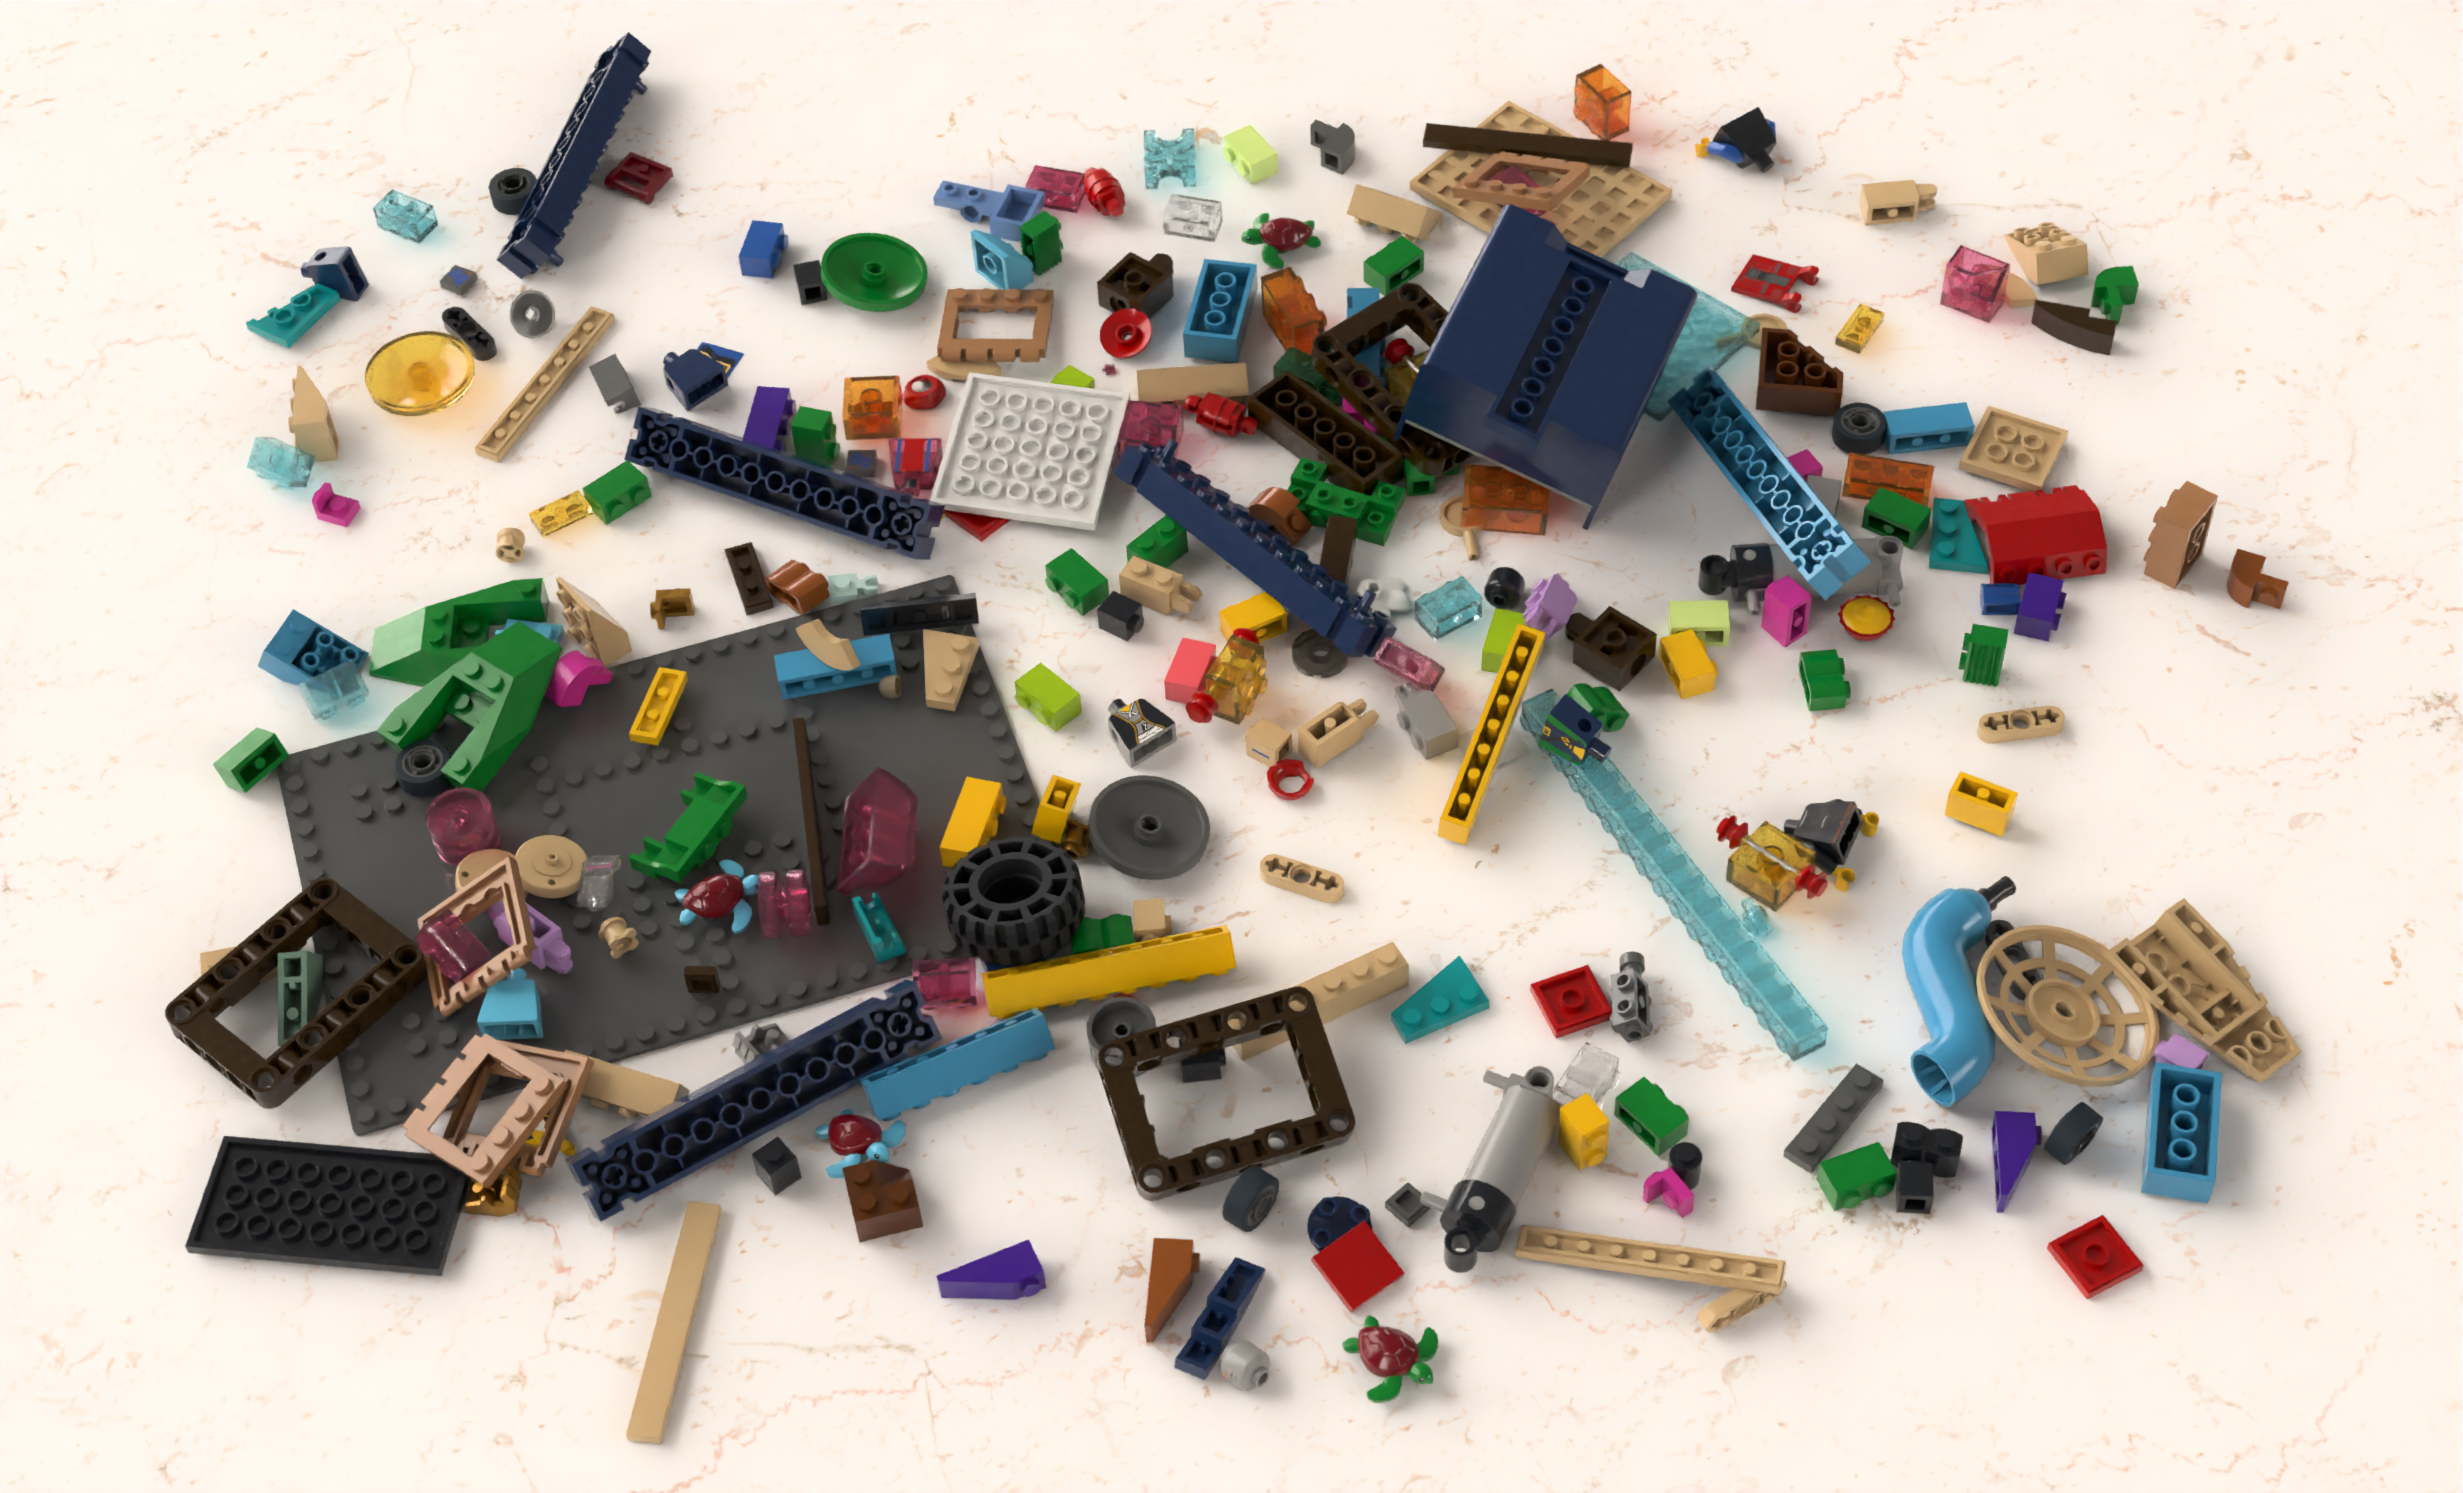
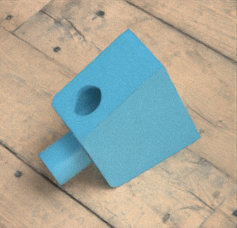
M520 968L515 971L511 970L507 980H501L492 987L488 986L477 1019L482 1036L486 1033L496 1040L543 1038L540 995L535 981L526 979L527 973L525 970Z

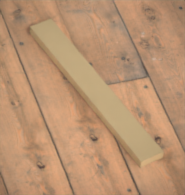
M592 306L588 309L475 446L476 455L496 462L502 460L615 321L613 313Z
M688 1202L626 1432L628 1441L661 1444L722 1212L720 1204Z
M1529 1225L1521 1226L1515 1248L1516 1258L1780 1295L1786 1272V1261Z

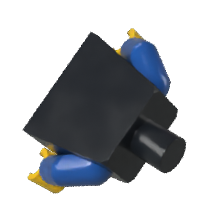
M1757 107L1721 126L1713 141L1710 142L1708 137L1702 138V145L1695 144L1696 155L1698 157H1707L1710 154L1720 156L1735 163L1742 169L1755 163L1760 171L1765 173L1775 165L1769 156L1777 143L1775 123L1766 119L1761 109Z

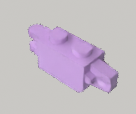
M1558 573L1553 574L1547 580L1542 578L1531 589L1533 594L1526 600L1525 605L1527 607L1522 616L1525 619L1524 623L1528 627L1532 626L1536 630L1545 632L1544 639L1546 640L1567 624L1578 601L1575 593L1569 588L1568 582L1562 579Z
M499 900L487 908L489 909L488 915L493 920V925L497 928L499 939L512 946L514 942L511 928L507 923L504 904ZM526 903L536 949L531 951L532 960L530 962L541 970L548 966L552 970L557 971V973L567 974L572 970L573 962L570 959V947L563 942L561 928Z

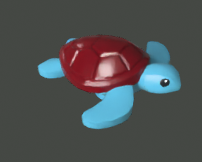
M722 860L719 862V865L726 874L706 877L690 890L679 889L675 891L676 898L686 908L680 914V923L682 925L692 923L697 915L706 918H718L733 911L734 921L732 930L733 933L738 934L745 931L752 920V909L743 899V896L757 894L763 889L766 882L758 875H750L744 878V870L741 865L732 860Z
M844 1109L838 1116L833 1117L829 1125L824 1124L815 1129L818 1138L829 1139V1144L836 1154L846 1156L842 1161L826 1168L827 1175L832 1178H844L843 1167L860 1164L868 1159L871 1161L888 1162L890 1157L888 1148L899 1145L906 1131L904 1122L897 1120L888 1130L882 1132L881 1127L875 1121L861 1115H854L850 1109Z

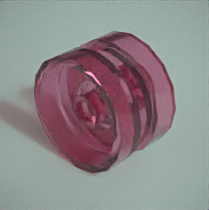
M472 788L452 789L435 798L427 808L425 821L436 853L444 862L458 866L467 855L483 849H496L498 846L500 831L490 801L482 792Z
M805 869L787 870L784 877V886L781 876L777 871L759 873L758 909L760 927L764 939L781 938L785 929V921L791 937L809 936L811 899Z

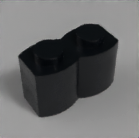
M1915 1122L1897 1123L1890 1161L1897 1168L1899 1161L1919 1160L1921 1162L1933 1163V1176L1941 1178L1955 1177L1963 1136L1949 1129L1936 1128L1930 1130L1926 1126Z

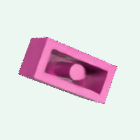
M1788 575L1779 581L1770 583L1765 590L1761 627L1782 646L1787 647L1807 634L1812 595Z

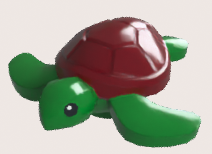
M1269 213L1258 215L1253 222V228L1245 230L1241 237L1242 242L1250 245L1263 244L1264 247L1261 253L1263 262L1274 269L1284 267V262L1278 254L1298 249L1304 244L1311 248L1321 246L1320 239L1312 235L1315 221L1308 220L1302 222L1286 217L1269 221Z
M1367 1316L1363 1324L1364 1328L1360 1329L1358 1338L1351 1337L1342 1343L1345 1352L1360 1354L1363 1364L1372 1374L1385 1377L1381 1384L1367 1391V1398L1371 1402L1384 1403L1395 1399L1401 1391L1402 1377L1406 1375L1418 1384L1433 1383L1434 1378L1431 1368L1427 1364L1420 1362L1431 1360L1437 1352L1438 1336L1435 1330L1430 1327L1424 1330L1421 1341L1416 1344L1415 1340L1407 1333L1396 1328L1379 1326L1378 1320L1375 1317Z

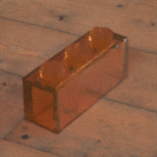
M1850 452L1842 496L1871 500L1877 490L1882 487L1927 507L1934 466Z

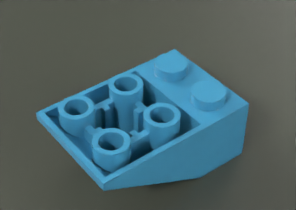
M293 609L264 649L258 667L284 682L340 697L369 653Z

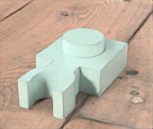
M857 573L828 576L830 605L858 600L859 595L869 597L878 594L877 575L866 576L863 579H858Z

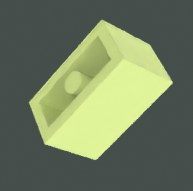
M1251 125L1224 136L1223 154L1225 159L1231 162L1237 168L1239 174L1245 177L1251 184L1278 173V153Z
M1728 600L1669 601V636L1693 629L1697 638L1702 639L1705 646H1728L1730 633Z

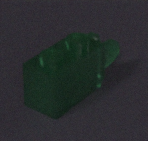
M1290 347L1273 366L1274 379L1288 370L1336 406H1343V396L1314 369L1311 364V355Z

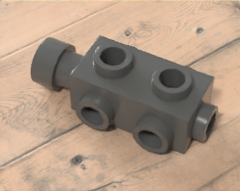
M1634 951L1626 952L1620 956V973L1611 975L1612 989L1609 990V997L1612 1003L1611 1026L1627 1043L1650 1036V1032L1653 1029L1649 1011L1652 999L1649 996V986L1642 978V973L1645 971V959L1641 953Z

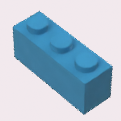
M1966 402L1884 411L1883 413L1887 423L1884 442L1888 455L1968 446L1974 432V423Z

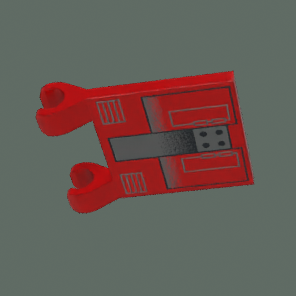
M1753 254L1732 285L1731 291L1780 304L1788 311L1797 313L1802 308V304H1799L1802 295L1796 292L1789 293L1798 278L1807 285H1816L1819 277L1815 276L1819 273V268L1813 265L1800 267Z

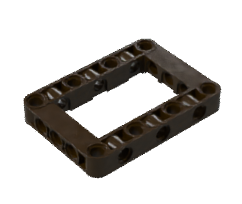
M1405 283L1315 337L1312 344L1311 364L1394 448L1404 454L1405 459L1423 474L1435 475L1436 479L1474 454L1408 423L1398 441L1393 440L1405 404L1398 397L1395 399L1383 387V382L1362 362L1359 363L1354 358L1406 325L1431 347L1448 312L1420 285Z
M321 878L312 882L173 999L165 1009V1017L173 1035L259 1106L272 1109L283 1104L419 985L428 974L423 951L418 944L414 943L345 890L335 880ZM333 924L345 934L348 941H355L366 950L370 958L375 957L379 962L265 1060L215 1018L229 1006L233 1007L260 984V980L278 966V953L299 951L307 944V940L323 926L327 927Z
M1301 986L1287 988L1111 1040L1103 1044L1099 1049L1097 1059L1099 1075L1136 1190L1145 1200L1157 1201L1239 1176L1252 1166H1258L1262 1169L1341 1145L1349 1140L1354 1130L1355 1116L1314 997L1308 989ZM1299 1001L1305 1006V1009L1299 1012L1294 1011L1290 1008L1289 1003ZM1231 1019H1239L1245 1026L1242 1029L1236 1030L1232 1029L1228 1022ZM1286 1030L1315 1115L1293 1122L1289 1119L1254 1130L1253 1134L1234 1140L1226 1138L1193 1148L1191 1153L1171 1159L1159 1154L1154 1136L1155 1128L1153 1124H1149L1145 1110V1098L1143 1094L1140 1095L1135 1079L1136 1074ZM1171 1037H1178L1184 1044L1179 1048H1173L1168 1045L1167 1040ZM1110 1055H1116L1121 1058L1122 1063L1118 1066H1111L1106 1063L1105 1059ZM1339 1119L1345 1123L1346 1129L1336 1131L1330 1126V1121ZM1272 1138H1279L1284 1142L1285 1147L1281 1150L1273 1149L1268 1144V1141ZM1216 1156L1223 1161L1224 1165L1214 1169L1208 1166L1206 1160L1209 1157ZM1149 1175H1155L1160 1178L1162 1183L1158 1187L1152 1188L1145 1184L1144 1179Z

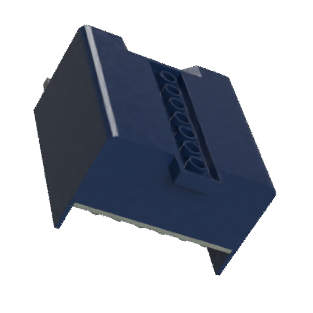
M1505 205L1419 368L1393 440L1398 441L1408 423L1591 509L1582 527L1587 530L1622 460L1696 302L1698 294L1692 287L1653 269L1630 271L1568 243L1554 223L1515 205Z

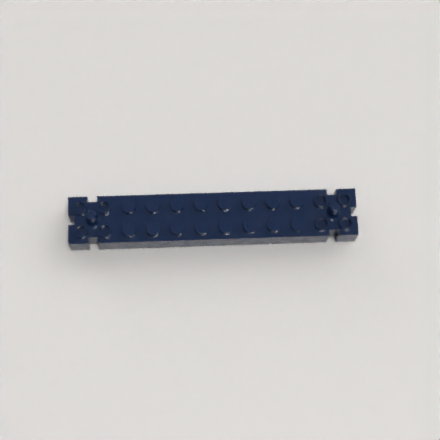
M629 32L617 40L614 46H610L599 55L594 65V71L589 75L507 238L509 239L508 242L503 246L497 258L498 262L520 279L529 273H536L544 262L547 264L551 262L557 267L561 266L564 262V259L554 249L565 237L563 231L574 218L573 210L583 200L581 197L582 192L591 184L589 178L600 165L598 160L608 149L607 141L616 133L615 125L623 118L625 114L623 109L633 98L632 90L635 89L639 94L643 95L648 89L641 82L639 76L648 67L649 62L647 60L652 51Z
M638 407L633 428L639 431L636 439L629 440L624 460L645 467H653L655 471L884 549H897L896 553L913 559L930 560L936 539L930 536L932 527H939L945 505L927 499L915 498V495L686 418L673 417V414L656 408Z
M1169 439L1166 446L1158 445L1157 447H1151L1144 443H1141V445L1128 444L1114 472L1117 477L1126 484L1137 488L1136 491L1320 635L1324 638H1330L1334 642L1333 645L1347 656L1363 657L1364 654L1368 657L1383 656L1397 627L1389 622L1390 618L1383 612L1377 610L1372 612L1371 605L1376 598L1374 591L1366 590L1363 597L1351 593L1348 590L1349 586L1330 577L1328 575L1329 571L1323 566L1309 561V556L1305 552L1292 548L1288 544L1289 540L1273 533L1268 529L1269 525L1266 522L1249 515V509L1232 502L1229 499L1230 495L1223 490L1215 489L1211 486V481L1207 477L1194 473L1189 463L1176 459L1173 454L1179 445L1177 441Z
M904 980L884 991L886 999L882 1000L872 997L600 1141L603 1149L595 1152L588 1147L565 1159L576 1182L582 1187L588 1186L589 1188L587 1192L583 1193V1196L593 1216L600 1222L624 1210L621 1202L629 1198L635 1203L861 1083L860 1078L888 1068L909 1057L907 1048L912 1047L922 1050L943 1039L933 1017L922 1013L920 1010L921 1007L927 1004L917 983Z

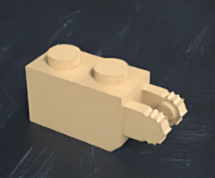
M1914 179L1862 184L1859 205L1865 225L1913 221L1917 217V212L1934 209L1936 200L1933 198L1936 196L1937 188L1934 184H1915Z
M1132 556L1119 574L1120 593L1164 615L1170 614L1173 609L1186 614L1190 613L1194 607L1192 601L1196 602L1202 596V592L1198 587L1183 581L1182 574L1136 556Z
M1358 699L1348 706L1344 702H1337L1298 728V751L1318 769L1363 739V732L1376 724L1380 715L1374 709L1364 713L1367 704L1363 699Z

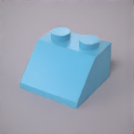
M975 229L970 232L975 271L998 289L1021 290L1034 282L1033 264L1027 256L1021 255L1010 243L1004 242L998 236Z

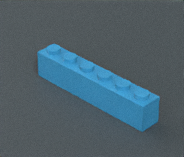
M1033 1008L860 1078V1082L870 1110L878 1121H891L901 1116L902 1111L912 1107L913 1109L923 1108L929 1105L932 1099L941 1095L943 1097L955 1095L960 1092V1088L963 1086L982 1084L990 1079V1075L1000 1071L1001 1073L1014 1071L1019 1067L1020 1063L1027 1060L1037 1061L1043 1059L1048 1055L1049 1051L1056 1048L1044 1014L1037 1008Z

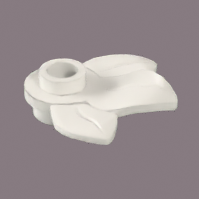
M1385 576L1379 580L1366 579L1358 586L1357 592L1361 597H1363L1368 589L1376 593V598L1371 605L1372 612L1377 610L1390 617L1391 611L1407 612L1412 610L1411 600L1404 592L1407 584L1399 578Z

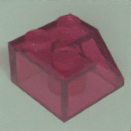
M1960 245L1946 264L1940 304L1990 323L2004 303L2011 264Z
M1128 400L1117 439L1119 462L1128 444L1141 445V443H1144L1151 447H1157L1158 445L1166 446L1169 439H1173L1179 444L1173 454L1177 458L1184 432L1183 406Z

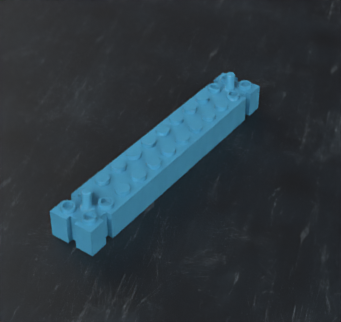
M1708 365L1693 378L1695 383L1689 389L1683 387L1667 402L1792 563L1798 568L1806 581L1826 601L1843 586L1841 581H1850L1852 577L1870 564L1871 561L1728 384Z

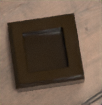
M685 966L683 975L688 993H719L721 983L716 966Z

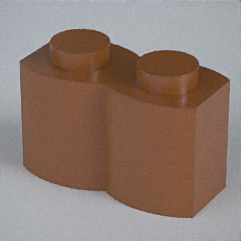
M790 560L765 577L770 594L779 602L787 604L800 615L806 614L830 597L827 579L821 573L817 574L811 571L803 562L799 563L796 560Z

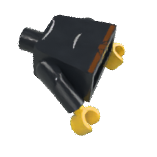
M1834 799L1826 803H1811L1806 806L1800 820H1786L1784 835L1787 838H1794L1800 854L1828 876L1834 875L1836 877L1834 882L1836 888L1846 892L1850 885L1842 878L1853 883L1855 873L1850 868L1840 869L1837 866L1844 865L1859 831L1866 836L1875 835L1879 816L1875 812L1862 814V810L1857 808L1855 801L1845 802L1841 799Z

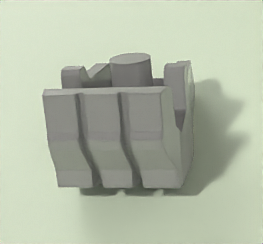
M776 1023L762 1027L755 1024L752 1026L751 1033L747 1037H744L740 1031L736 1033L732 1046L735 1048L737 1056L740 1059L743 1058V1062L747 1064L790 1040Z

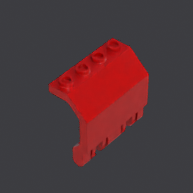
M2077 485L2064 486L2062 489L2060 487L2053 488L2052 494H2046L2041 489L2035 492L2007 494V497L2005 494L1999 495L1997 501L1993 502L1987 497H1981L1980 500L1978 498L1964 500L1971 523L1977 522L1986 535L1990 553V584L2023 585L2026 584L2029 573L2056 579L2106 573L2107 545L2100 511L2085 490H2080Z

